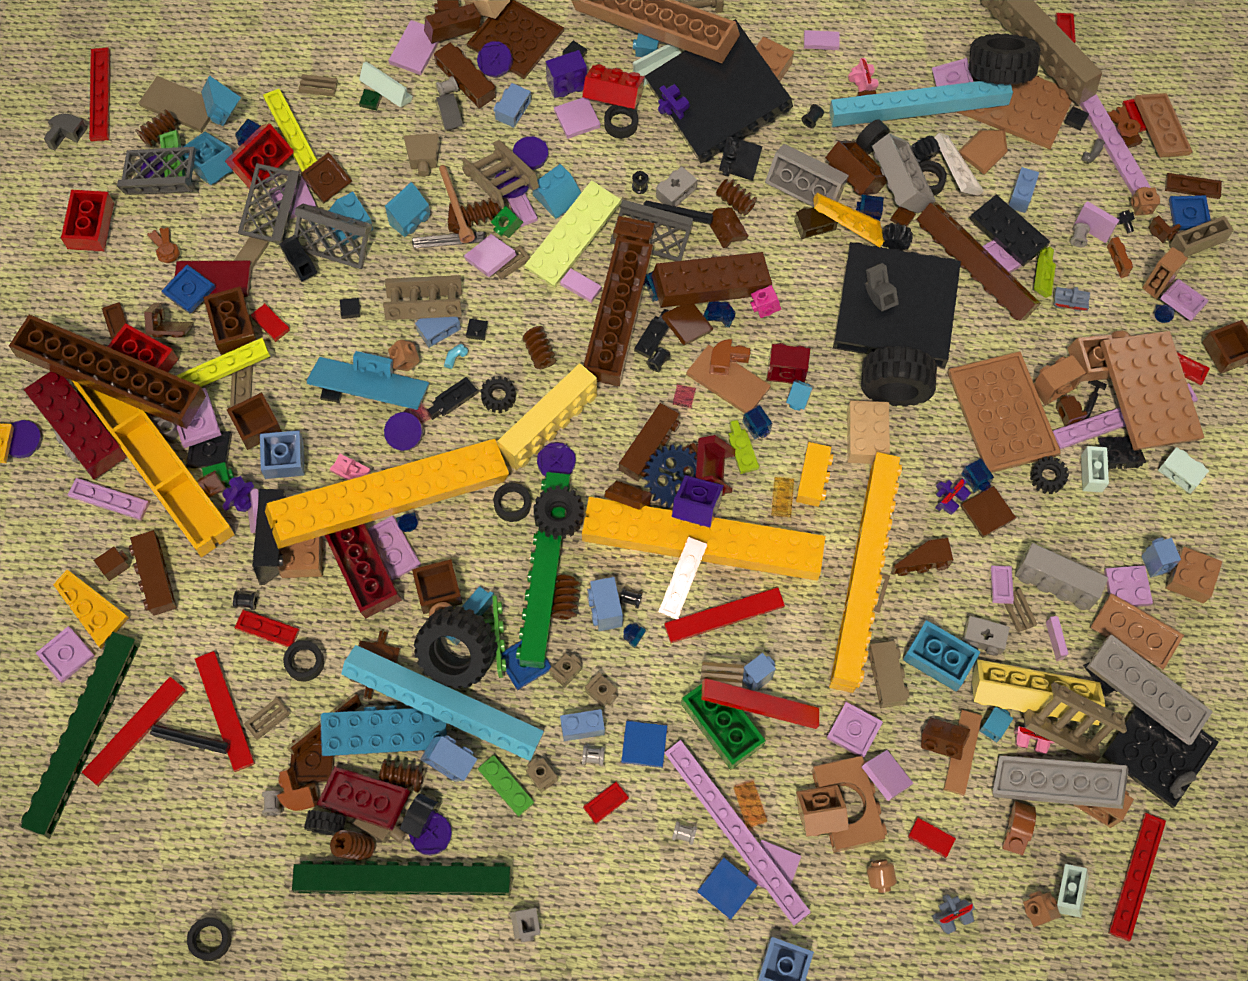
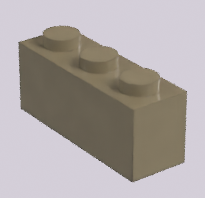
M1221 216L1176 234L1169 246L1181 251L1184 256L1188 257L1226 242L1234 230L1226 217Z
M895 641L870 644L868 653L880 708L905 705L908 700L907 698H909V689L907 686H904L905 671L899 663L901 658L899 647H896Z

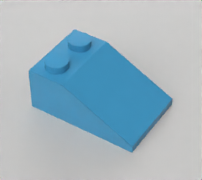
M206 131L183 146L196 148L193 171L209 185L217 183L224 175L233 172L225 162L233 151L229 146ZM189 153L183 155L184 161L189 157Z

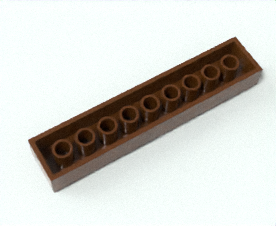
M30 314L9 344V348L18 358L185 429L188 428L206 397L199 385Z

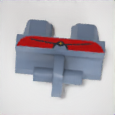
M1056 287L1054 306L1061 309L1063 307L1070 308L1079 312L1088 311L1090 292L1079 291L1078 287H1073V289Z
M948 894L943 895L944 903L938 905L941 911L932 915L933 921L940 925L943 932L950 934L957 929L953 920L959 918L963 925H968L975 921L972 912L975 907L972 902L969 903L966 899L960 901L958 896L951 899Z

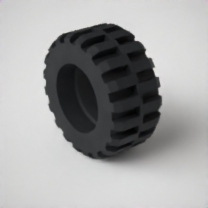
M997 33L980 36L971 44L968 70L974 78L976 77L978 80H983L987 83L1004 85L1026 83L1033 80L1038 74L1041 48L1035 40L1016 34Z
M901 346L879 348L874 352H870L863 360L861 389L866 397L874 402H889V405L896 407L915 406L918 403H925L931 399L936 391L937 364L928 353H923L919 349L915 350L911 347L903 348Z
M448 606L444 610L439 609L434 614H431L418 631L417 637L414 640L415 658H418L417 663L419 667L424 669L423 673L444 686H453V689H460L462 686L463 688H468L472 684H477L492 665L498 650V644L495 642L497 639L494 632H491V625L483 621L484 617L481 615L477 616L474 614L475 611L471 609L464 610V607L457 606L455 609L453 606ZM451 636L462 641L467 646L471 658H459L450 654L443 646L441 637Z

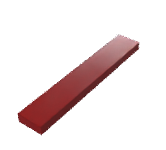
M109 47L91 49L89 139L91 142L109 140Z
M777 587L664 623V627L670 644L782 609L785 607V604Z
M215 651L194 658L222 739L230 744L227 754L233 771L237 772L254 765L251 751Z
M169 677L87 765L82 773L99 787L152 729V726L166 714L187 690L172 677Z
M706 678L702 681L701 700L813 729L819 727L818 707Z
M1145 813L1108 932L1128 942L1131 941L1166 824V820Z

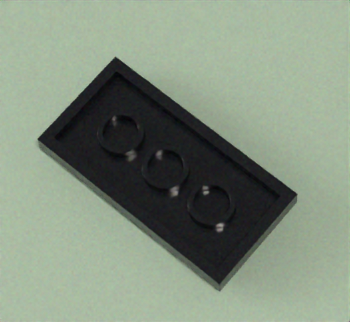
M997 194L970 216V220L1023 267L1050 244V241Z

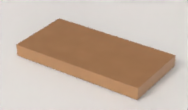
M1167 93L1142 94L1134 98L1160 158L1187 156L1193 152Z
M708 344L687 370L686 375L749 416L769 391L771 385L736 362H730L728 375L710 374L713 347Z
M1112 593L1108 596L1090 627L1106 638L1109 635H1113L1144 660L1162 670L1165 669L1184 637L1182 633Z

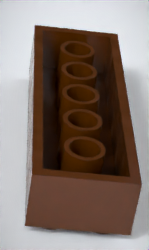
M763 252L656 263L652 273L660 308L752 297V293L772 285Z

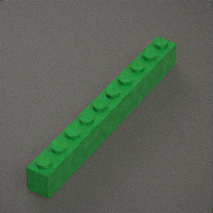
M547 472L546 479H542L541 490L547 493V488L549 487L555 490V486H560V489L563 490L564 486H566L569 491L570 475ZM556 507L551 511V516L554 519H563L566 516V510L562 507ZM539 528L538 533H534L533 545H536L535 552H531L530 563L533 564V569L528 572L527 582L531 583L530 589H526L525 601H528L527 608H523L522 620H525L524 627H520L519 639L522 640L521 647H517L516 659H519L520 666L543 669L545 668L552 619L551 614L553 611L552 607L563 539L562 536H558V540L553 539V535L546 537L545 532L541 533Z

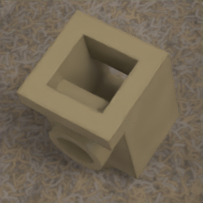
M565 653L549 669L550 676L565 688L581 671V666L579 665L581 661L574 654L569 656ZM565 664H569L570 669L565 670L563 669V666Z
M600 672L585 686V692L603 708L607 704L610 706L618 697L616 695L617 688L606 680ZM605 687L607 690L606 692L601 693L599 691V688Z
M535 758L527 764L526 774L541 793L558 781V776L543 758L540 760ZM543 769L544 774L538 775L536 773L537 770Z

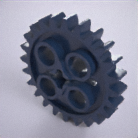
M670 445L669 450L666 446L662 447V452L655 450L656 456H649L652 462H645L649 468L642 470V472L647 474L642 480L648 482L643 487L650 488L649 492L654 494L652 501L660 499V506L666 502V508H670L672 503L674 504L676 496L675 486L677 484L681 485L682 481H672L673 477L660 472L659 468H662L669 474L676 473L675 476L683 480L685 477L683 469L688 467L691 471L690 477L696 478L697 459H694L696 453L688 454L689 448H685L682 451V445L677 446L676 450L674 445ZM667 458L673 461L674 465L671 469L666 466ZM659 476L664 477V486L658 485L657 479Z

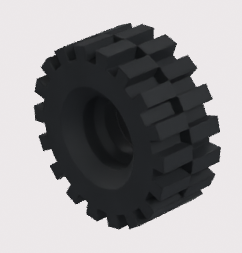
M555 486V490L549 487L547 488V493L543 490L540 493V497L537 496L535 499L536 504L533 506L536 527H539L541 533L545 532L546 537L553 535V539L558 540V536L566 539L567 534L570 537L573 536L574 530L578 532L580 525L583 524L584 505L581 502V497L579 495L576 496V491L573 489L569 492L566 486H564L563 490L560 489V486ZM556 507H562L566 510L567 514L563 519H554L551 516V511Z

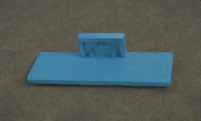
M355 351L353 355V364L319 357L307 379L308 385L416 410L419 408L429 387V382L393 374V359Z
M385 706V710H377V707H365L364 711L321 713L322 756L426 750L433 738L445 737L447 735L446 723L418 709H397V706Z

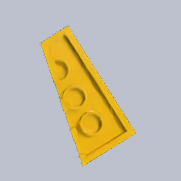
M816 193L813 200L814 208L818 212L825 214L876 246L881 247L884 240L879 220Z
M66 570L53 584L100 649L104 647L106 639L111 636L112 632L116 633L129 619L127 615L69 570Z

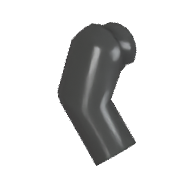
M1099 138L1096 139L1091 152L1085 151L1083 153L1082 161L1092 163L1101 153L1105 141Z
M1189 771L1174 781L1170 787V793L1173 794L1174 798L1177 799L1185 794L1182 787L1194 782L1196 774L1193 771Z

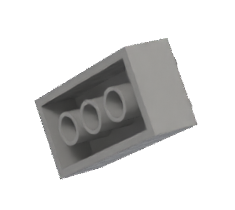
M888 133L872 146L875 152L874 157L882 167L881 172L887 178V185L894 193V200L899 207L920 213L930 202L936 201L908 141Z
M783 144L775 153L765 183L814 207L813 198L816 193L839 202L849 175Z
M1034 543L1031 544L1023 555L1015 573V577H1018L1022 583H1031L1042 592H1050L1056 595L1061 601L1074 603L1081 610H1090L1100 599L1108 577Z

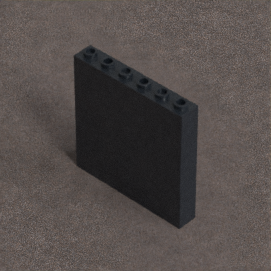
M736 19L733 21L737 24L740 36L723 63L685 50L645 75L647 85L658 101L663 99L659 88L663 85L668 88L673 84L677 86L681 93L674 99L677 101L684 96L688 100L690 107L683 112L684 117L682 119H679L672 109V114L668 116L700 164L708 162L716 154L724 152L728 136L743 140L745 136L755 133L761 126L771 123L777 116L787 113L793 107L792 98Z
M850 242L832 349L868 355L876 349H884V347L889 346L890 348L895 346L911 347L915 350L919 349L923 353H928L935 360L937 367L945 368L949 359L961 261L953 258H940L935 255H923L917 252H905L899 249H887L876 245L870 246L859 242ZM881 263L887 267L888 280L897 290L899 303L884 311H881L874 305L865 286V283L868 282L866 270Z

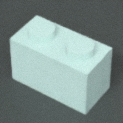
M1087 446L1081 455L1082 489L1087 492H1103L1109 484L1107 447Z
M1177 447L1158 469L1160 473L1189 494L1193 492L1209 472L1202 463L1195 461L1187 452Z
M1065 864L1057 903L1061 914L1081 918L1089 879L1087 868Z

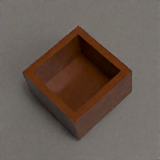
M1243 320L1211 331L1203 340L1202 344L1220 374L1248 364V327Z
M262 392L226 409L247 450L260 444V434L282 432Z
M451 559L412 569L423 614L429 613L432 606L439 602H446L453 607L463 604Z

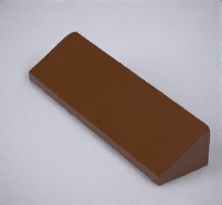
M357 694L350 695L331 712L355 711L361 706L359 696ZM320 721L287 747L295 758H298L321 739Z

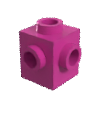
M772 285L751 294L753 301L750 304L754 313L758 312L760 318L770 316L782 310Z

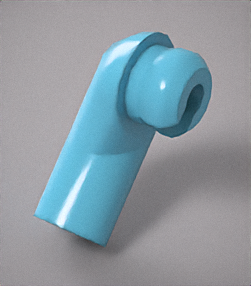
M458 344L449 350L444 367L452 369L456 357L459 355L461 357L466 356L468 348L464 347L463 344Z

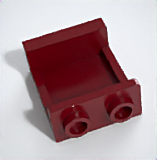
M716 435L698 438L696 478L724 485L722 496L732 493V488L724 483L725 458L735 457V449Z

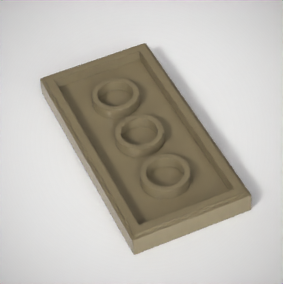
M159 76L155 78L138 102L141 107L157 114H164L166 109L176 122L201 133L211 120L207 116L201 94Z

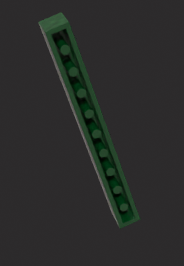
M112 632L111 636L106 639L105 649L96 660V668L87 679V687L78 698V706L69 717V725L60 736L57 751L51 755L48 770L41 776L40 787L33 794L31 806L21 819V828L49 839L51 838L140 647V644L135 639Z
M300 861V864H294L292 891L295 894L510 896L511 868L506 863H494V866H485V863L480 862L472 863V866H464V863L452 862L451 866H442L441 862H430L429 866H421L420 862H408V865H399V862H386V865H378V862L366 861L365 865H356L354 861H344L343 865H335L334 861H322L321 864H313V861Z

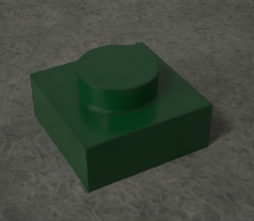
M364 89L359 106L377 111L382 95L376 91Z

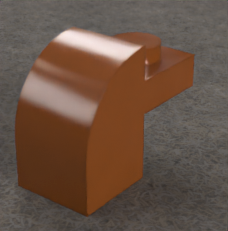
M732 339L719 342L712 350L709 373L728 375L730 362L749 363L751 348H746L742 345L731 346Z
M293 766L279 772L278 781L284 791L279 793L277 797L284 807L293 811H301L316 806L319 795L315 782L299 786Z
M1014 802L1008 818L1009 828L1004 838L1002 849L1020 855L1024 854L1028 841H1031L1035 827V807Z

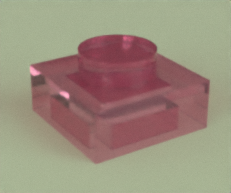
M677 384L673 405L692 408L696 388Z
M420 404L417 410L408 408L403 411L416 416L421 424L430 420V416L422 404Z

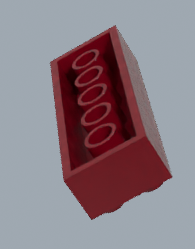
M50 371L23 389L93 480L126 458L118 443L65 377Z
M366 523L325 535L355 603L365 619L402 601Z

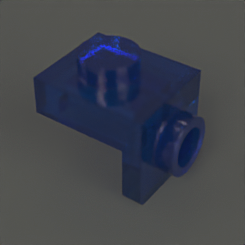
M715 301L708 303L703 316L707 321L722 322L725 327L730 328L736 312L729 302Z

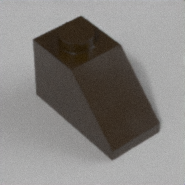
M814 207L799 210L796 212L794 220L801 239L835 231L838 224L835 220L818 212Z

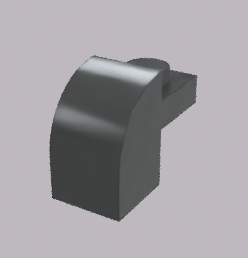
M454 94L436 97L435 103L444 129L463 126Z
M59 114L48 121L51 129L47 131L44 140L47 146L55 151L65 137L78 143L87 128L82 119L71 114Z
M881 263L867 269L868 282L865 283V286L874 305L881 311L898 305L897 290L889 283L886 265Z

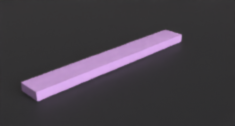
M1188 383L1187 385L1194 403L1198 398ZM1119 407L1054 430L1053 433L1061 450L1126 427Z

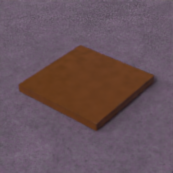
M510 0L496 19L488 17L466 44L467 47L479 53L487 43L492 41L503 43L511 51L513 57L512 66L509 71L525 79L564 32V27L518 1Z

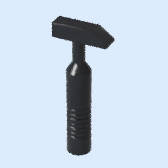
M1098 380L1088 381V384L1095 386V390L1090 394L1084 409L1088 414L1085 419L1090 418L1098 398L1099 388L1105 390L1107 387L1106 383Z

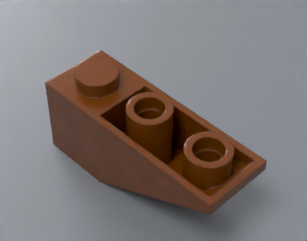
M942 538L927 541L894 565L891 574L905 576L914 571L925 573L929 569L937 568L939 571L948 569L954 560L949 539Z

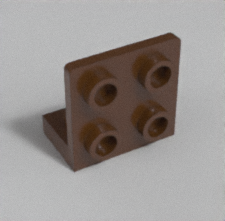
M153 303L144 311L146 335H152V337L171 335L173 338H180L193 327V322L163 321L165 319V310L162 309V303Z

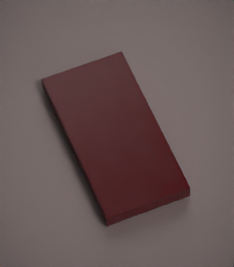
M250 260L176 261L175 276L188 265L215 285L216 288L209 295L241 287L245 297L249 295L252 268Z
M335 766L316 805L320 808L393 831L410 791L406 788Z

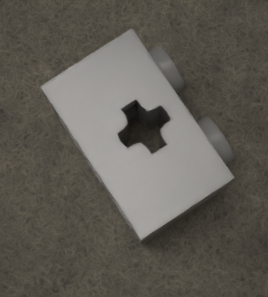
M681 166L677 171L674 170L668 179L661 181L657 185L656 198L662 204L677 207L697 189L698 179Z
M969 616L965 624L962 641L977 650H985L989 655H1001L1006 648L1010 627Z

